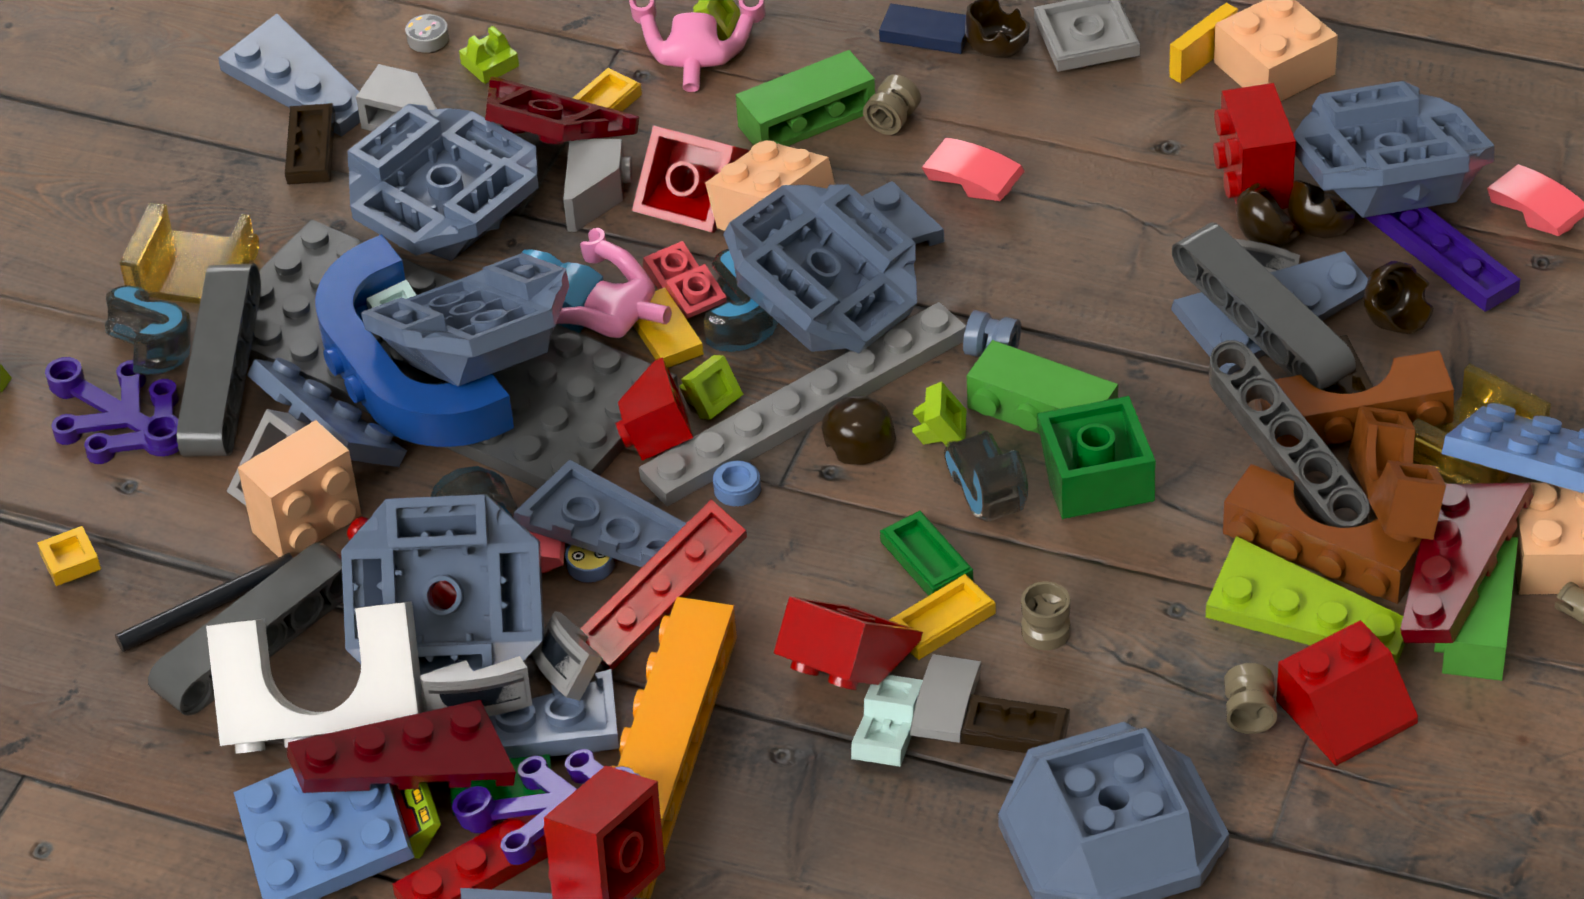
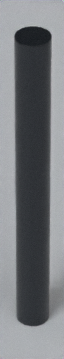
M287 553L115 634L122 652H125L245 595L293 557L290 553Z

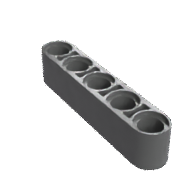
M1211 222L1172 246V257L1180 272L1290 377L1302 375L1313 386L1325 390L1354 372L1356 362L1347 344L1220 225Z
M254 263L209 265L206 270L177 426L178 449L183 457L230 456L233 452L261 294L260 272Z
M1226 340L1219 343L1210 355L1209 383L1212 389L1278 473L1294 481V493L1315 520L1321 524L1339 528H1351L1367 524L1369 500L1365 493L1252 351L1245 344L1236 340ZM1226 363H1234L1239 365L1242 371L1235 375H1228L1219 368ZM1254 399H1263L1270 403L1271 407L1264 411H1257L1249 407L1248 403ZM1283 435H1291L1296 437L1300 443L1294 447H1284L1276 439ZM1312 471H1319L1327 475L1329 480L1323 484H1314L1309 482L1305 475ZM1340 508H1350L1358 514V517L1352 521H1343L1336 517L1334 512Z
M322 542L308 546L162 656L149 673L148 685L150 689L184 715H194L215 700L206 626L265 619L270 658L343 602L341 555Z

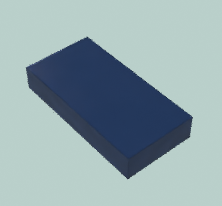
M890 3L879 29V38L881 42L962 54L967 41L965 35L966 15Z

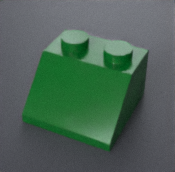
M1129 396L1037 413L1049 485L1062 519L1155 501L1156 460Z

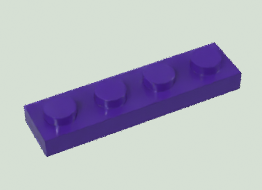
M1428 207L1364 217L1484 312L1519 293L1520 278Z

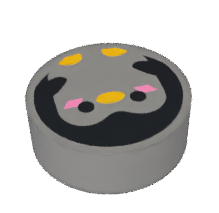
M419 15L411 19L405 28L409 47L418 52H435L443 48L449 40L447 23L438 15Z

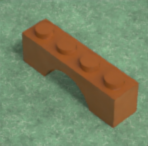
M1440 350L1393 358L1391 370L1386 378L1373 388L1358 393L1337 394L1327 392L1310 384L1302 375L1274 379L1326 445L1352 440L1360 406L1406 412L1415 429L1452 423L1454 418V388ZM1255 399V410L1264 411L1271 407L1270 403L1266 400ZM1283 435L1276 439L1284 447H1294L1300 443L1296 437L1291 435Z
M1360 406L1348 460L1385 534L1403 542H1414L1417 538L1433 540L1446 489L1442 476L1436 466L1413 463L1416 429L1406 412Z
M1250 464L1224 500L1223 534L1234 539L1236 536L1287 561L1295 562L1328 578L1337 579L1364 590L1370 595L1384 598L1396 604L1400 602L1411 585L1421 538H1417L1414 542H1403L1393 539L1388 534H1385L1378 518L1368 524L1351 528H1339L1321 524L1308 517L1297 505L1294 498L1293 480Z

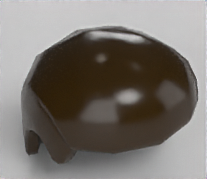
M976 0L967 6L965 35L970 46L978 53L990 57H1008L1019 52L1028 43L1030 24L1021 17V12L1018 8L1014 9L1012 13H1006L1001 9L999 0Z
M1300 180L1294 181L1288 203V213L1291 222L1300 230L1314 237L1332 238L1347 232L1353 226L1356 211L1347 209L1345 201L1341 200L1334 206L1331 198L1325 200V192L1322 188Z
M1255 183L1244 190L1237 199L1236 215L1238 226L1248 240L1281 248L1300 236L1301 232L1291 222L1290 218L1266 188L1255 191L1260 186L1259 183Z
M1390 261L1372 271L1364 292L1365 310L1372 322L1381 329L1402 334H1412L1424 328L1434 309L1425 299V290L1429 286V282L1417 273L1411 264Z
M864 395L844 398L830 407L822 420L821 428L827 447L831 446L838 460L844 464H868L882 459L893 450L896 435L892 417L886 406L873 398Z

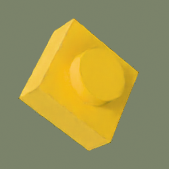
M83 526L37 542L41 557L56 586L101 570L98 556Z

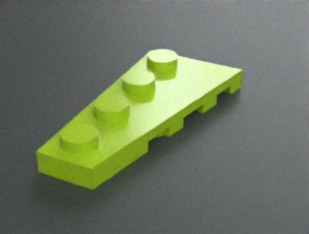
M1237 536L1206 603L1205 618L1307 645H1312L1361 620L1391 651L1396 665L1405 646L1400 631L1402 615Z

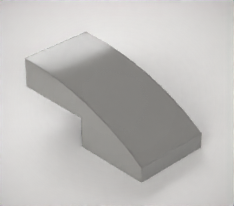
M932 654L917 698L910 729L911 736L960 743L961 729L970 695L974 694L980 680L981 661Z

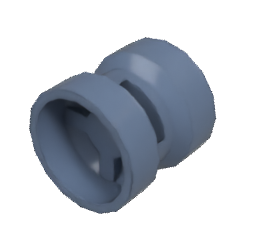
M974 310L968 319L964 333V354L980 357L992 340L1018 349L1021 335L1020 320L1009 317L997 320L993 319L990 313Z

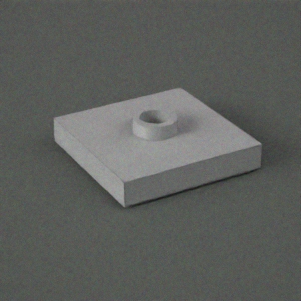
M1067 0L1034 7V20L1057 72L1140 56V43L1120 0Z

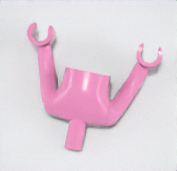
M629 0L632 18L641 24L649 51L662 65L684 68L682 88L687 92L699 90L701 68L724 65L739 54L749 38L753 24L760 22L765 16L764 0H759V3L754 7L745 6V0H738L740 8L739 20L731 36L722 41L719 40L717 35V22L714 16L696 12L681 13L674 16L671 33L667 40L664 41L655 21L657 14L655 1L650 0L648 6L640 8L637 7L636 0Z
M593 228L588 233L589 242L583 241L580 244L585 262L595 264L607 259L619 268L628 282L611 283L603 280L600 281L588 295L584 307L562 308L556 324L585 326L611 338H621L626 335L638 319L667 324L671 318V308L650 302L655 294L654 283L637 260L627 250L606 241L605 233L602 229Z

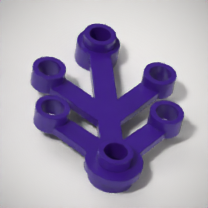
M71 357L55 359L45 369L50 391L62 399L76 397L102 413L80 416L63 414L56 417L51 424L54 438L59 444L70 445L77 442L81 438L82 433L128 427L135 432L113 436L105 433H96L89 436L84 442L88 460L94 464H104L114 457L115 452L144 449L154 456L172 455L179 451L177 443L179 419L173 415V407L179 401L176 384L170 379H160L150 385L149 394L152 405L155 407L154 416L148 417L141 413L140 388L146 383L145 373L138 372L144 368L139 361H125L117 367L116 373L121 387L120 401L87 382L84 378L82 366L77 359Z
M588 749L574 751L565 760V767L571 780L579 784L585 783L604 767L596 761L593 752ZM542 756L526 758L519 764L517 772L525 788L529 790L542 789L545 792L544 794L494 800L487 788L474 786L459 793L452 804V809L461 827L472 833H483L493 827L496 820L537 815L519 830L509 832L501 841V849L507 861L513 865L526 863L534 856L536 852L534 842L544 835V817L577 790L552 771ZM615 767L616 769L639 775L628 767Z

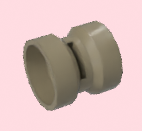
M894 74L887 76L877 89V93L873 94L864 105L863 115L865 120L877 132L885 135L897 133L907 121V116L911 115L920 104L921 95L919 89L904 76Z
M1042 581L1030 585L1022 593V637L1029 646L1037 650L1048 651L1057 649L1069 639L1071 599L1068 591L1062 585L1055 582Z
M1244 663L1228 670L1224 676L1225 695L1228 698L1226 718L1229 726L1235 731L1245 734H1256L1271 728L1277 721L1276 702L1272 697L1275 693L1272 671L1264 665L1256 663Z

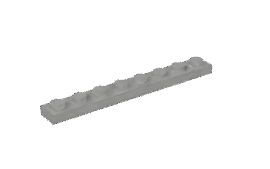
M938 302L894 326L859 354L850 350L701 432L692 439L639 467L640 480L668 507L713 482L714 472L724 463L730 461L748 462L822 421L828 409L842 399L859 395L867 396L959 345L964 340L966 325Z

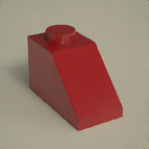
M663 357L657 359L618 401L622 420L615 422L617 430L626 448L634 445L642 461L693 438L681 393Z

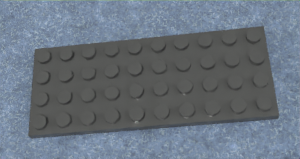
M311 219L259 270L261 294L249 360L253 362L255 359L274 362L276 358L288 360L301 368L300 376L306 380H315L330 388L332 391L331 397L369 413L361 402L354 403L342 376L340 374L334 376L329 370L323 354L324 348L315 307L317 288L324 273L340 256L364 241ZM401 258L405 279L416 295L455 281ZM556 324L547 353L492 373L510 396L514 428L482 442L445 448L537 489L569 460L600 476L626 447L615 422L622 420L618 401L651 364ZM372 333L399 370L410 379L425 384L449 383L412 367L381 336ZM671 373V375H672V377H673V379H674V381H675V383H676V385H677V387H678L677 375L674 374V373Z

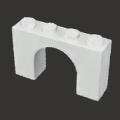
M412 601L355 608L361 655L360 677L350 697L337 708L326 712H314L299 708L289 702L276 687L270 668L265 619L206 626L220 746L235 744V753H247L266 750L265 741L284 739L285 748H288V742L425 712L419 678L420 666Z

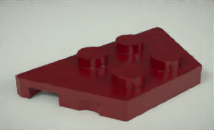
M494 76L490 77L485 120L501 124L502 128L512 133L530 132L539 135V140L542 142L563 144L565 141L635 135L638 132L639 116Z

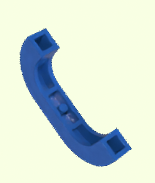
M382 234L348 250L328 268L318 285L315 297L324 358L331 373L334 376L340 374L344 379L346 390L354 403L361 402L380 426L403 440L434 447H455L475 444L514 428L510 396L493 374L461 386L451 383L425 384L417 382L404 375L373 334L365 330L361 312L368 310L367 298L406 280L402 259Z

